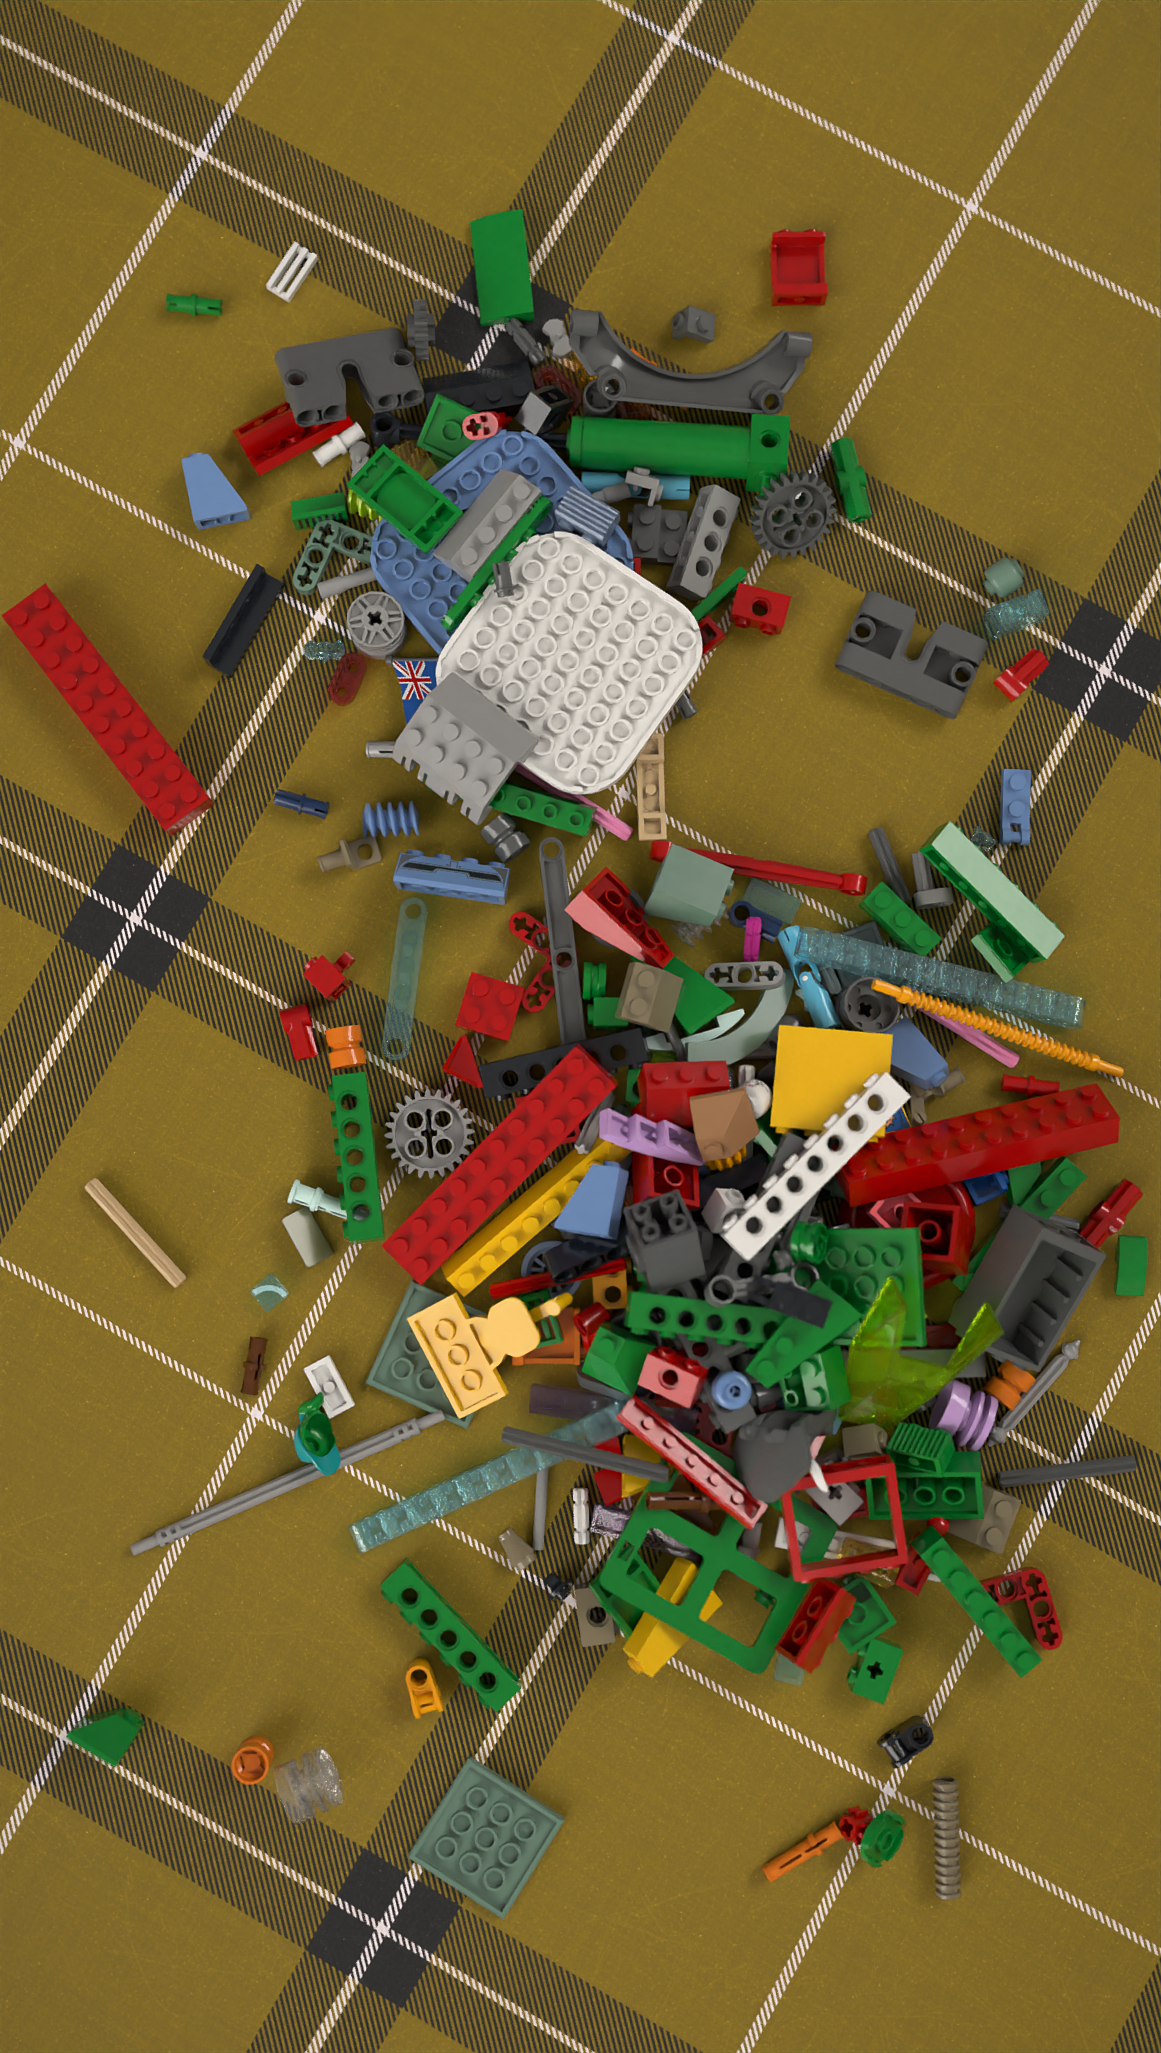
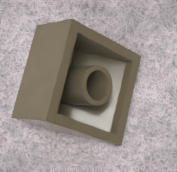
M639 962L629 963L614 1018L669 1033L683 978Z

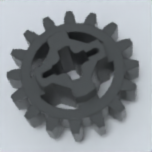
M413 299L414 314H407L408 347L415 346L416 361H429L428 346H435L434 314H427L426 299Z

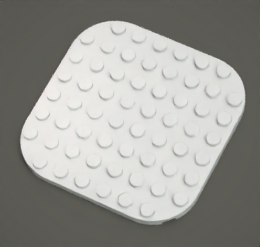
M554 531L552 534L541 536L535 535L529 538L527 543L524 541L515 549L519 553L509 564L512 585L516 586V589L513 590L514 595L498 598L497 592L494 593V589H496L495 582L492 586L489 584L483 592L484 596L475 607H472L443 648L436 667L437 686L452 672L457 674L540 739L525 763L519 764L561 791L572 794H592L611 787L626 774L689 686L701 663L702 637L697 621L682 603L588 540L562 531Z

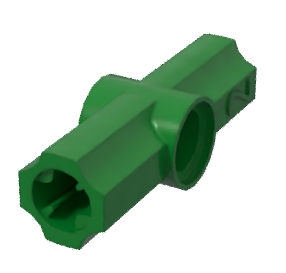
M847 437L838 439L830 443L829 446L835 468V487L838 495L842 496L848 523L856 524L872 516L866 493V474L863 466H859L853 439Z

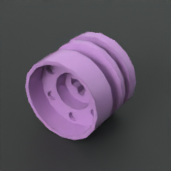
M951 1378L943 1386L930 1415L928 1429H942L949 1432L951 1436L956 1432L955 1443L958 1446L962 1447L966 1444L967 1450L978 1451L992 1429L997 1412L998 1399L991 1395L985 1397V1393L980 1390L976 1391L970 1398V1386Z

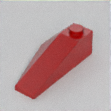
M605 867L564 910L585 930L646 964L663 969L674 957V953L658 930L649 927L643 918L646 914L641 906L636 908L629 898L631 892L628 887L612 871Z

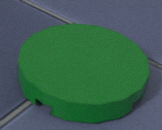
M887 1809L880 1812L871 1821L864 1833L860 1854L864 1862L871 1867L883 1866L881 1865L883 1860L887 1862L891 1860L903 1841L904 1831L901 1827L903 1824L905 1825V1821L894 1810Z

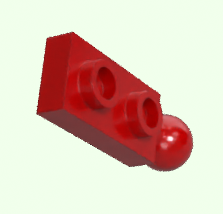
M941 1517L927 1519V1528L932 1525L941 1536L948 1532V1519ZM917 1530V1532H916L915 1536L913 1537L912 1541H913L916 1537H918L922 1532H920L919 1530ZM910 1544L907 1549L908 1563L901 1564L897 1568L891 1581L918 1596L932 1570Z

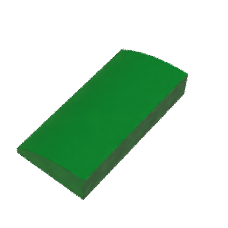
M523 209L495 213L471 221L470 227L481 326L506 324L513 318H517L520 322L534 321Z

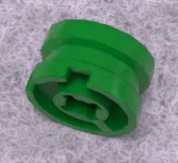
M584 962L583 1000H590L591 997H605L606 962H599L598 965Z
M806 1221L797 1222L791 1237V1254L795 1261L804 1262L808 1260L810 1263L815 1264L822 1262L828 1240L827 1230L823 1223H813L811 1225Z

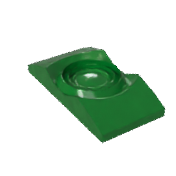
M384 444L347 483L348 488L373 512L384 518L407 541L425 554H428L464 515L461 509Z
M628 1545L619 1553L618 1557L626 1561L633 1546ZM636 1553L627 1570V1577L656 1593L661 1584L638 1553ZM598 1574L588 1585L600 1605L614 1619L628 1640L645 1611L603 1588L600 1585Z

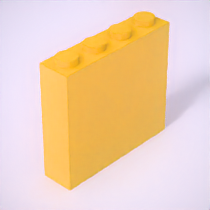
M779 1025L770 1128H776V1133L783 1134L784 1132L793 1134V1130L804 1131V1136H812L814 1133L819 1135L825 1129L823 1126L824 1122L834 1113L839 1115L846 1108L843 1105L844 1102L854 1093L859 1095L866 1088L863 1083L872 1074L876 1073L879 1075L880 1073L887 1072L890 1075L893 1035ZM871 1095L868 1098V1107L872 1111L878 1109L879 1100L876 1096ZM851 1115L847 1121L850 1130L856 1131L859 1127V1120L854 1115ZM886 1122L867 1142H878V1137H885Z

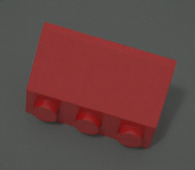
M726 1060L644 1063L637 1077L642 1116L656 1124L666 1120L680 1128L694 1127L690 1097L730 1090Z
M824 1577L817 1578L774 1649L801 1669L812 1674L814 1669L818 1668L822 1663L823 1654L829 1644L833 1643L837 1638L838 1629L842 1622L852 1613L856 1598Z

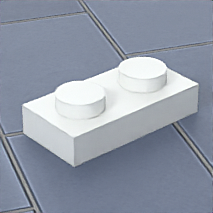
M330 1355L304 1368L316 1394L319 1392L323 1394L324 1403L322 1406L329 1419L355 1405Z

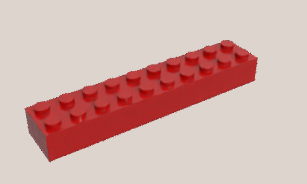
M46 583L1 615L158 823L171 837L215 804Z
M577 1044L381 1247L422 1285L599 1105L619 1082L580 1044Z
M1094 1083L885 1133L884 1138L878 1137V1142H866L834 1175L851 1208L1118 1143L1120 1117L1098 1084ZM839 1145L831 1146L833 1152L839 1148Z

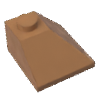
M746 1087L690 1097L696 1142L704 1162L732 1157L759 1134V1127Z

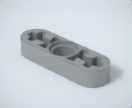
M774 961L715 963L706 969L705 978L723 991L779 988L785 982L786 974L781 965ZM759 969L762 975H769L771 970L774 969L778 976H774L773 981H770L767 976H759L757 970ZM742 970H751L752 978L748 982L741 983L738 981V975ZM720 971L723 976H731L733 983H731L728 977H722L716 983L712 977L717 976V972Z

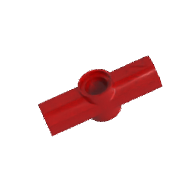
M1122 1179L1106 1200H1102L1093 1208L1088 1215L1089 1220L1080 1229L1078 1234L1099 1249L1108 1236L1114 1235L1126 1221L1125 1216L1141 1199L1143 1193L1134 1183L1127 1179Z

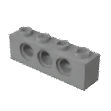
M716 484L700 489L666 588L690 601L702 600L709 595L712 590V580L715 571H717L721 564L720 557L723 548L730 537L729 531L732 522L738 515L740 498Z

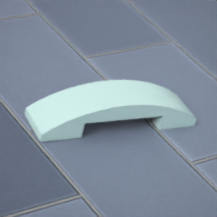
M739 1009L716 1016L717 1028L682 1038L681 1041L684 1047L687 1042H706L721 1037L745 1014L744 1010ZM664 1032L646 1038L649 1051L660 1053L674 1052L670 1042H666Z

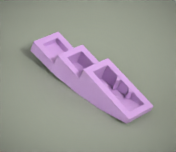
M609 1108L600 1112L599 1137L627 1149L670 1161L698 1166L705 1164L696 1142L695 1134L666 1120L656 1124L637 1114L627 1118Z

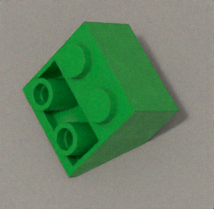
M840 1345L823 1346L780 1379L786 1411H832L852 1400Z

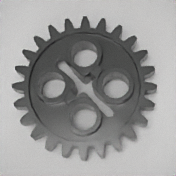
M791 470L789 478L780 473V481L776 482L771 478L770 488L761 487L765 494L763 496H755L759 505L751 506V510L756 515L749 517V520L754 524L750 530L755 534L754 539L764 551L768 550L772 556L778 553L782 559L788 553L794 559L797 551L804 556L808 546L815 550L814 542L816 540L821 543L824 542L820 535L822 533H830L826 525L835 522L829 515L836 512V509L831 505L836 500L831 495L832 490L813 472L808 475L804 470H801L798 475L794 470ZM801 493L800 497L795 500V497ZM779 509L777 514L772 516L773 512ZM791 530L788 535L784 536L787 531Z

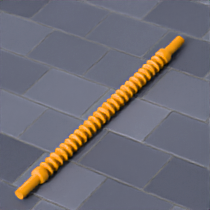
M876 978L872 982L871 989L893 996L900 1003L906 1004L908 1002L909 1006L915 1004L917 1009L923 1007L925 1012L930 1009L931 1014L937 1012L939 1017L944 1015L945 1019L951 1017L953 1022L958 1020L959 1024L965 1022L967 1027L972 1025L973 1029L979 1028L981 1032L987 1030L989 1035L994 1032L995 1037L1001 1035L1003 1040L1008 1038L1009 1042L1015 1040L1017 1045L1021 1043L1023 1047L1029 1045L1031 1050L1035 1048L1037 1052L1043 1050L1045 1055L1049 1053L1051 1057L1057 1055V1059L1061 1060L1064 1058L1065 1062L1071 1060V1064H1078L1079 1067L1084 1066L1085 1069L1092 1072L1098 1070L1118 1078L1123 1075L1124 1069L1122 1067L1100 1060L1098 1055L1088 1054L1087 1051L1081 1053L1080 1049L1074 1050L1073 1046L1067 1048L1065 1043L1060 1045L1059 1041L1053 1043L1051 1038L1046 1040L1045 1036L1039 1038L1037 1033L1032 1035L1031 1031L1025 1033L1023 1028L1018 1030L1017 1026L1011 1028L1009 1023L1004 1025L1003 1021L997 1022L995 1018L990 1020L989 1016L983 1017L981 1013L976 1015L975 1011L968 1012L967 1008L961 1010V1006L957 1005L954 1007L953 1003L947 1005L945 1000L940 1002V999L937 997L933 1000L931 995L925 997V993L918 994L917 990L912 991L910 987L904 985L898 987Z

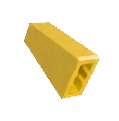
M678 1556L655 1594L674 1605L680 1604L698 1571L694 1563ZM713 1589L700 1612V1619L704 1622L723 1604ZM644 1612L623 1650L630 1659L627 1662L638 1674L644 1672L653 1677L690 1637Z

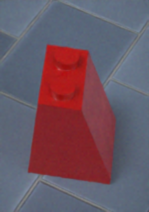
M904 1201L901 1228L920 1227L922 1267L940 1274L968 1276L974 1226L972 1218L961 1206Z

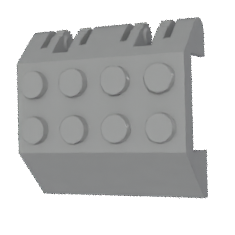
M452 672L423 700L396 740L392 758L400 765L405 764L404 768L409 772L417 764L421 765L417 776L418 779L422 782L426 780L425 784L443 799L448 797L447 802L451 805H454L460 797L463 798L464 801L460 812L465 816L469 814L468 818L476 825H480L493 808L489 805L516 765L518 763H525L540 739Z

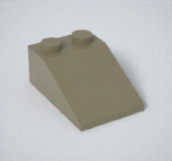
M983 1484L984 1519H948V1533L1002 1555L1021 1500L1013 1495ZM919 1519L923 1522H927V1519Z

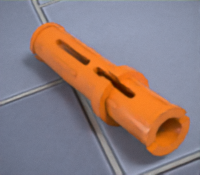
M833 1821L814 1835L811 1832L807 1835L806 1840L787 1850L766 1865L764 1864L762 1868L771 1883L774 1882V1880L814 1855L820 1856L825 1848L843 1839L844 1837L837 1823Z

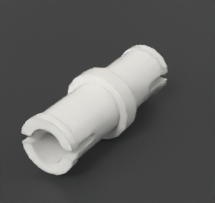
M355 422L354 425L339 435L332 436V440L312 453L321 467H323L342 453L344 455L347 453L346 449L362 438H365L366 435L359 424Z

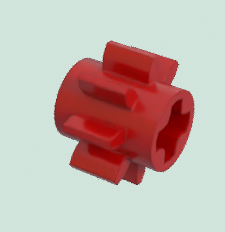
M859 1806L848 1808V1813L841 1814L842 1819L840 1820L839 1827L841 1834L846 1838V1842L854 1841L857 1846L861 1845L864 1833L873 1817L868 1813V1810L860 1811Z

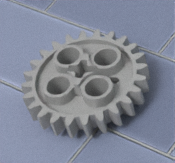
M426 1089L425 1096L423 1097L416 1090L414 1100L407 1095L404 1096L407 1104L403 1106L400 1103H396L397 1108L400 1110L398 1114L394 1112L389 1113L395 1119L394 1123L388 1122L385 1124L387 1127L392 1128V1132L385 1134L384 1137L391 1138L393 1141L386 1147L387 1149L395 1148L396 1150L391 1158L396 1159L400 1157L402 1159L398 1165L400 1168L408 1164V1174L418 1169L419 1178L423 1177L425 1171H428L430 1179L434 1178L435 1171H438L444 1177V1168L446 1167L453 1172L455 1170L453 1163L455 1161L459 1164L463 1162L460 1157L461 1154L470 1155L465 1146L474 1144L472 1140L467 1139L468 1135L475 1133V1130L467 1129V1125L472 1123L473 1119H464L463 1117L469 1110L467 1108L458 1109L461 1104L460 1100L452 1104L450 1102L452 1094L450 1093L444 1099L441 1098L442 1094L439 1089L435 1096L431 1095L430 1089ZM427 1109L432 1111V1130L437 1131V1136L432 1137L433 1158L431 1159L428 1157V1138L422 1135L423 1132L428 1130ZM443 1111L448 1112L451 1117L450 1123L445 1127H439L436 1123L437 1114ZM413 1113H420L423 1118V1123L418 1128H411L408 1124V1118ZM442 1139H448L452 1144L451 1151L446 1155H441L437 1151V1144ZM416 1140L421 1141L424 1145V1151L419 1156H413L409 1151L410 1144Z

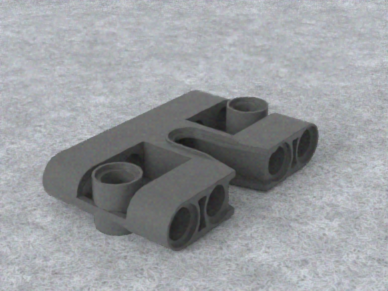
M397 328L285 347L277 351L274 357L285 389V399L290 404L296 424L302 427L346 419L345 379L349 378L354 379L358 383L362 396L375 414L416 406L425 397L414 367V355L408 350L403 334Z
M867 591L834 666L848 675L946 718L956 719L989 643L972 633L943 621L922 648L918 659L910 660L906 657L905 650L912 636L916 609L881 593ZM864 628L868 632V637H858L855 629ZM955 672L965 673L967 682L958 681L955 677Z

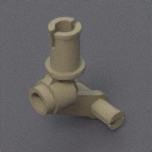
M958 1067L949 1072L947 1079L937 1087L932 1086L928 1090L908 1082L910 1085V1124L912 1127L927 1123L924 1101L932 1096L944 1097L947 1091L965 1083V1077Z

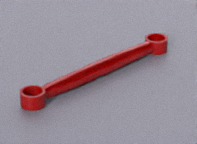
M652 841L649 859L662 863L672 842ZM685 848L734 869L732 874L835 889L842 894L851 896H864L866 892L867 877L860 874H835L771 860L764 861L747 856Z

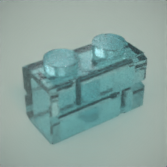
M1040 589L1028 593L1027 596L1022 595L989 608L983 618L992 640L995 641L1043 622L1050 613Z

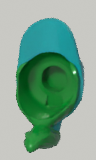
M319 1392L314 1398L304 1401L298 1408L300 1423L294 1434V1446L300 1460L306 1463H314L323 1475L330 1476L338 1470L341 1457L336 1446L337 1441L333 1435L329 1418L319 1411L324 1403L323 1394Z

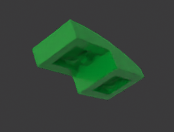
M1118 1235L1115 1254L1117 1269L1113 1290L1116 1295L1144 1296L1147 1272V1237Z

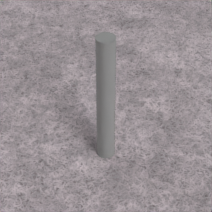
M538 1463L532 1544L534 1550H543L549 1470V1464Z

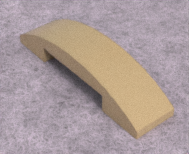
M655 733L636 759L639 841L667 840L664 789L663 733Z

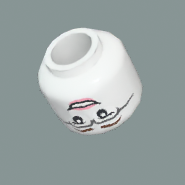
M748 1080L738 1088L746 1087L755 1118L757 1119L769 1110L772 1105L773 1096L771 1090L764 1082Z

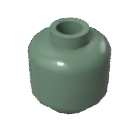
M1003 557L985 570L984 575L987 580L983 582V585L991 596L996 593L1000 598H1006L1022 587V578L1025 574L1014 558L1009 560Z

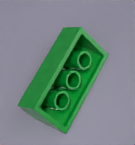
M980 1451L954 1452L944 1475L895 1465L902 1520L931 1519L933 1517L944 1519H984ZM885 1476L865 1479L869 1519L891 1520Z

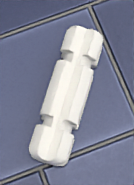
M583 1487L573 1489V1501H575V1504H573L574 1528H576V1531H574V1541L576 1544H588L590 1541L589 1531L587 1530L589 1528V1505L586 1503L588 1501V1489Z

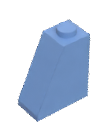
M193 453L188 458L181 459L193 520L198 530L251 520L246 504L209 454Z
M907 1016L882 1033L893 1035L890 1073L925 1090L932 1086L937 1087L947 1079V1075H949L947 1062Z
M604 1161L603 1165L593 1164L557 1218L554 1228L564 1232L617 1240L629 1172L621 1169L620 1164L616 1162Z

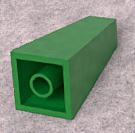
M632 955L629 957L631 963H645ZM675 956L662 969L683 978L673 1021L685 1037L693 1035L735 1003L730 995Z

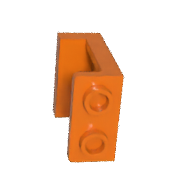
M565 1307L557 1315L565 1337L564 1342L541 1348L536 1347L520 1357L512 1356V1365H580V1358H585L583 1341H580V1333L573 1322V1316L580 1312V1307ZM547 1316L546 1318L552 1336L556 1337L549 1316ZM539 1320L537 1321V1325L542 1340H545L546 1336L541 1321Z

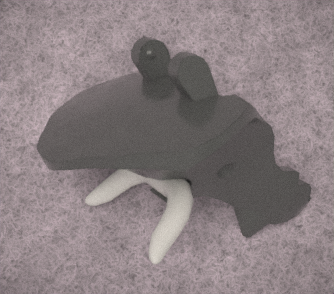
M837 1408L832 1411L790 1412L772 1410L765 1414L757 1415L756 1419L740 1427L733 1448V1459L740 1480L756 1500L766 1503L777 1501L783 1494L791 1490L809 1471L816 1485L822 1491L828 1492L821 1469L815 1460L812 1459L810 1446L820 1434L831 1435L833 1433V1423L836 1419Z

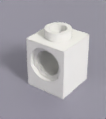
M716 1188L701 1214L712 1233H722L724 1231L722 1225L732 1215L738 1217L745 1210L742 1205L746 1201L739 1190Z

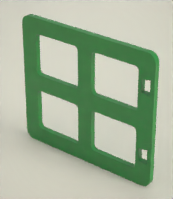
M680 1432L743 1484L738 1475L734 1460L690 1434ZM661 1458L658 1464L666 1466L668 1462ZM675 1468L669 1480L665 1483L649 1480L599 1574L600 1585L751 1673H763L776 1651L774 1648L790 1624L810 1583L795 1582L791 1571L787 1577H783L738 1551L736 1543L745 1526L729 1513L725 1517L718 1533L710 1535L667 1509L647 1510L645 1506L646 1492H669L679 1471ZM791 1494L794 1520L810 1530V1534L800 1552L801 1564L822 1561L836 1534V1522L833 1518ZM780 1498L775 1502L767 1503L782 1512ZM651 1528H656L701 1554L703 1557V1561L682 1602L678 1605H674L627 1577V1570ZM627 1540V1542L634 1546L626 1561H624L618 1555ZM723 1570L734 1573L772 1595L775 1599L752 1646L742 1644L700 1619V1612Z

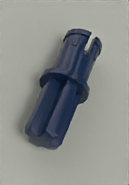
M278 789L274 796L275 805L296 810L300 815L303 812L322 819H326L327 808L329 809L330 805L329 802L306 797L307 794L305 793L299 795Z

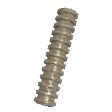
M937 1777L932 1781L933 1786H935L933 1794L936 1796L933 1798V1803L936 1805L933 1808V1812L936 1814L933 1817V1821L936 1823L934 1831L937 1832L934 1835V1840L937 1841L934 1844V1849L937 1850L934 1857L937 1860L935 1868L938 1869L935 1871V1877L938 1878L935 1881V1885L938 1887L935 1890V1894L941 1899L954 1900L961 1896V1891L958 1889L961 1887V1882L958 1880L961 1877V1873L958 1871L961 1868V1864L958 1862L960 1860V1854L958 1853L960 1845L957 1843L960 1841V1836L957 1834L960 1828L957 1825L959 1817L956 1816L959 1813V1808L956 1807L959 1804V1800L956 1798L959 1795V1791L956 1789L958 1781L952 1777Z

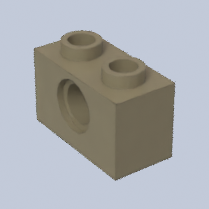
M590 1582L574 1584L582 1647L615 1643V1634L620 1633V1627L607 1612L601 1619H594L590 1615L592 1608L596 1606L602 1607L588 1585Z

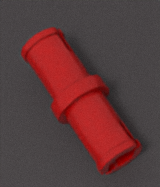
M1003 1074L1001 1080V1091L1025 1094V1097L1057 1093L1060 1088L1058 1081L1035 1079V1076L1032 1075L1020 1077Z

